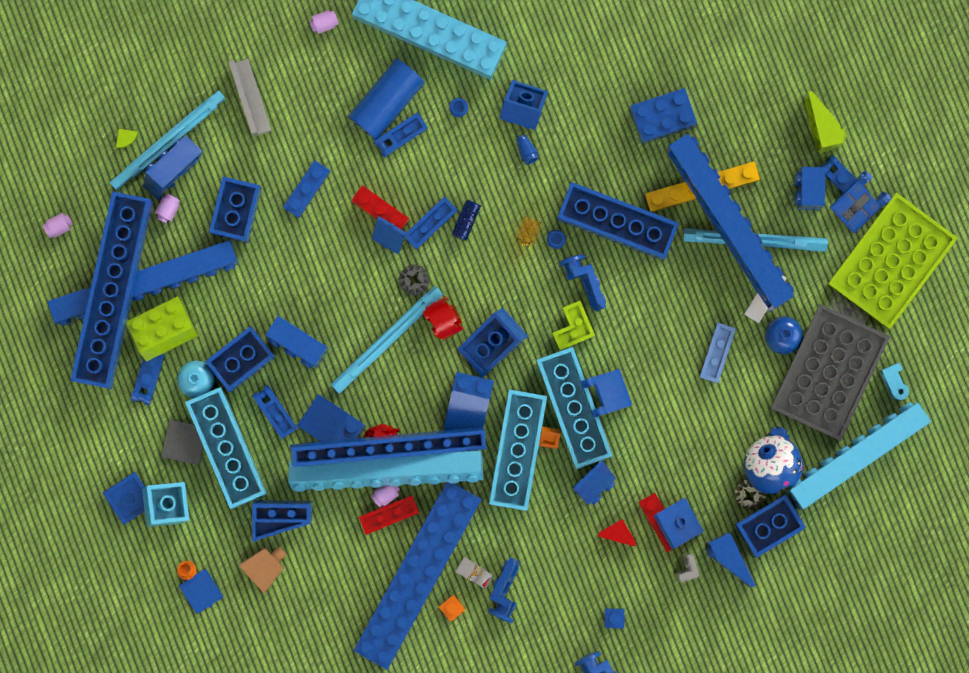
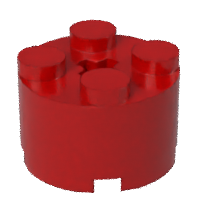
M447 296L426 306V310L423 311L426 320L430 321L434 326L432 331L436 338L443 340L464 330V326L460 325L462 321L452 304L449 306L448 302H446L449 300Z

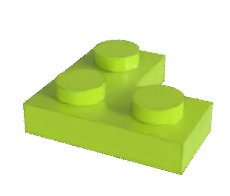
M581 301L562 308L570 326L552 333L559 351L595 336Z

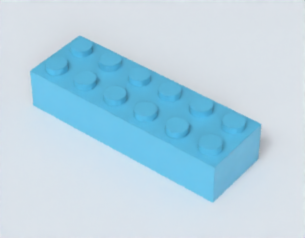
M571 347L536 360L575 470L612 457L599 417L593 418L591 413L592 410H595V406L588 387L583 389L581 381L585 379L574 348Z
M219 387L185 402L229 508H237L267 495L268 493L223 388Z
M509 390L489 501L490 505L524 511L528 510L547 396Z

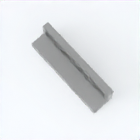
M249 59L236 63L234 60L229 61L253 137L272 132Z
M691 553L682 554L686 570L673 573L675 581L684 582L700 577L694 555Z

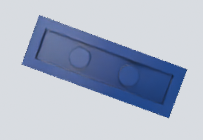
M314 160L283 208L297 218H300L331 171Z
M444 196L406 232L404 238L417 250L458 210Z

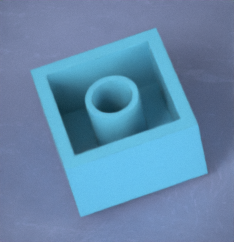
M185 482L150 485L142 489L146 527L182 524L189 521Z

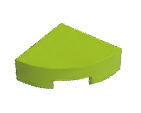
M119 129L116 148L120 149L131 145L137 139L139 132Z

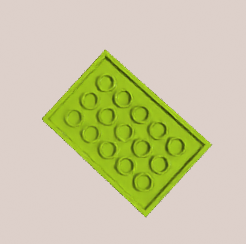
M896 192L829 281L828 285L890 330L958 237Z

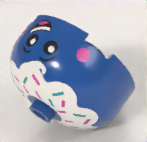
M767 436L757 440L750 446L744 457V471L753 488L763 493H779L778 490L784 489L789 485L792 487L803 473L804 463L798 448L792 441L781 436Z

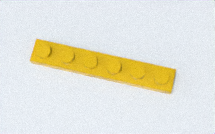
M755 161L718 172L720 176L718 180L722 186L726 185L728 189L760 180ZM686 182L645 194L650 212L696 199Z

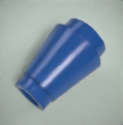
M526 135L516 139L521 160L526 165L532 164L539 159V152Z

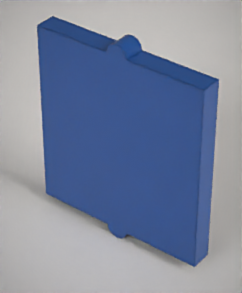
M378 217L372 239L383 245L384 248L399 254L406 232L394 226L393 223Z
M207 569L179 585L196 614L208 607L211 608L212 604L224 597Z

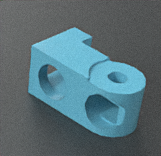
M900 363L879 371L891 397L895 400H904L909 395V388L903 384L898 373L903 370Z

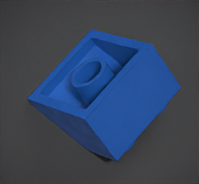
M512 80L499 119L536 130L549 91Z

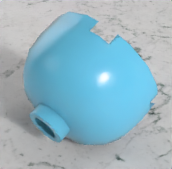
M198 360L189 361L178 372V387L186 396L196 398L214 389L216 376L207 363Z

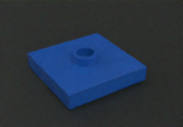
M133 472L102 492L123 525L144 512L142 489L145 486L136 472Z
M686 498L653 515L671 549H675L704 532Z

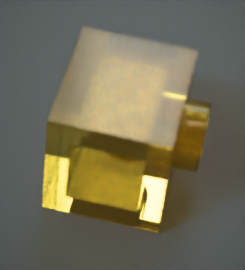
M524 216L516 240H519V244L525 247L534 246L542 227V222Z

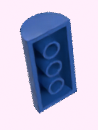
M396 58L347 118L376 140L386 131L423 87L425 82L409 66Z

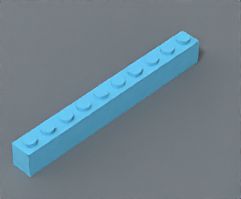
M466 451L293 467L291 461H289L288 482L291 490L297 492L310 489L322 491L328 488L340 490L347 487L359 489L365 486L378 488L384 485L397 487L402 484L416 486L421 483L435 485L440 482L453 484L459 481L477 482L478 480H483V457L481 451Z

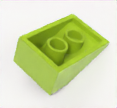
M812 91L808 92L804 97V102L816 152L821 153L839 149L844 144V140H846L844 128L841 129L839 122Z

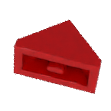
M623 519L598 532L597 535L601 538L636 546V542Z

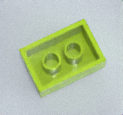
M178 296L127 321L137 348L146 362L198 336L186 308Z

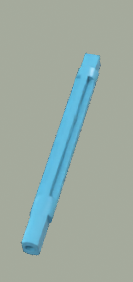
M218 90L129 164L123 172L110 182L115 190L118 191L132 178H135L164 151H167L177 139H181L218 108V105L226 100L223 94Z
M684 228L683 241L725 244L718 231ZM758 234L763 242L761 243L762 247L827 251V238Z
M434 286L424 294L330 385L340 394L423 315V311L426 310L425 307L437 301L443 295L442 292Z

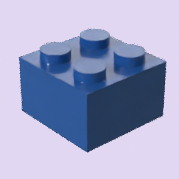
M802 167L797 172V175H794V186H797V192L794 193V205H797V210L820 211L825 206V167Z

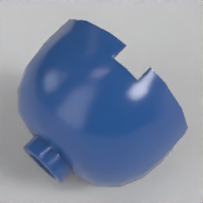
M781 316L773 319L767 325L764 338L771 351L786 355L793 353L799 348L803 340V331L801 325L795 319Z

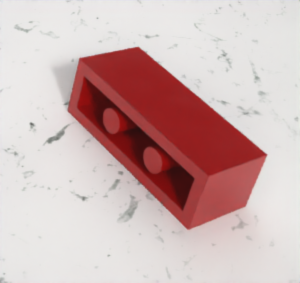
M363 185L351 200L355 206L376 221L378 217H381L389 223H393L394 226L401 230L410 221L407 216Z

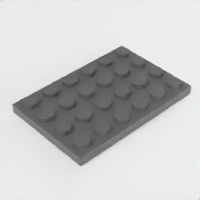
M819 304L770 408L841 441L891 336Z

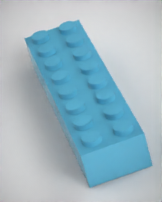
M358 0L352 13L353 19L489 80H492L507 47L506 41L414 0Z
M906 403L899 408L900 413L890 414L883 419L884 424L874 425L867 430L868 435L858 436L851 441L853 445L842 447L835 452L837 456L826 458L819 463L821 467L810 469L804 473L805 478L799 479L792 487L789 485V489L786 492L799 510L805 509L929 424L931 420L920 404Z

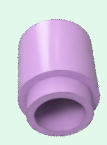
M327 10L311 16L312 20L309 21L312 31H317L318 34L334 29L336 25H339L334 10L330 12Z
M169 194L162 197L155 211L156 219L167 223V221L172 222L180 206L178 205L180 200Z
M60 213L47 220L43 227L49 238L53 236L56 238L71 230L70 226L73 223L68 214Z
M384 485L375 489L371 497L380 508L398 497L399 494L397 492L400 489L398 486Z

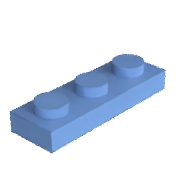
M717 323L699 378L718 384L736 328Z

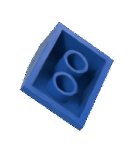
M502 308L494 312L458 348V351L481 377H484L513 352L528 335L507 311Z
M456 372L444 429L483 428L494 380Z
M319 394L297 425L320 442L356 439L366 427L365 424Z
M600 461L572 490L587 505L590 503L595 505L602 498L599 494L604 490L608 492L615 485L613 481L616 477L604 462Z
M725 533L706 542L708 547L705 550L709 558H713L748 587L756 586L730 533Z

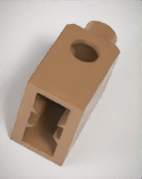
M280 546L272 553L265 548L240 564L239 567L265 593L284 570V566L280 561L287 553Z

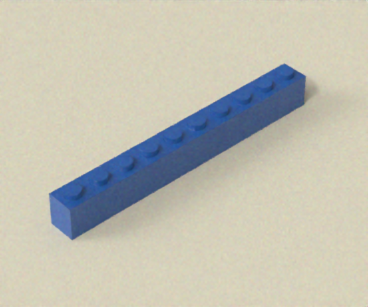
M229 240L139 270L132 300L134 302L145 299L144 296L150 293L152 296L163 293L162 289L168 287L170 290L181 287L180 283L188 281V284L199 281L198 277L204 275L212 277L217 275V271L222 269L224 271L235 269V265L239 264L232 242ZM91 287L47 301L54 323L65 326L71 324L73 319L83 320Z
M481 427L290 444L289 446L291 465L293 467L483 450L486 449L485 430Z

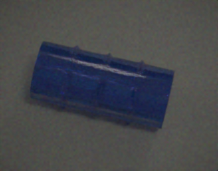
M470 200L465 201L451 234L452 236L467 241L481 205Z

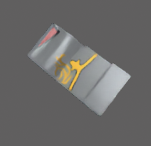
M466 557L463 558L456 570L458 574L487 589L494 575Z

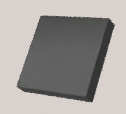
M170 420L161 457L200 465L204 446L195 425Z

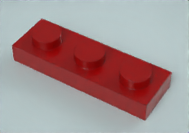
M653 493L638 503L667 553L673 549H671L653 516L664 510V507L656 493Z
M411 495L360 516L359 520L365 535L414 516L419 511Z

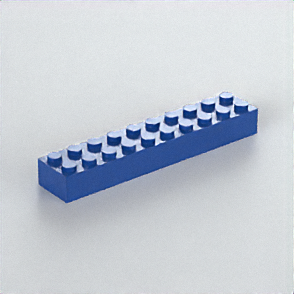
M687 134L669 145L666 153L764 304L772 312L794 297V289L789 282L786 283L782 278L784 274L780 267H775L771 261L773 259L771 253L767 249H763L761 245L763 242L757 233L754 234L750 229L752 227L747 217L743 218L741 215V208L736 201L733 202L729 195L731 193L726 185L722 186L718 180L720 179L718 172L709 166L708 163L710 161L704 152L701 153L698 149L699 143L694 136L690 137Z
M112 191L70 381L112 390L153 205L151 199Z
M446 483L353 650L354 652L388 670L482 499L453 483Z

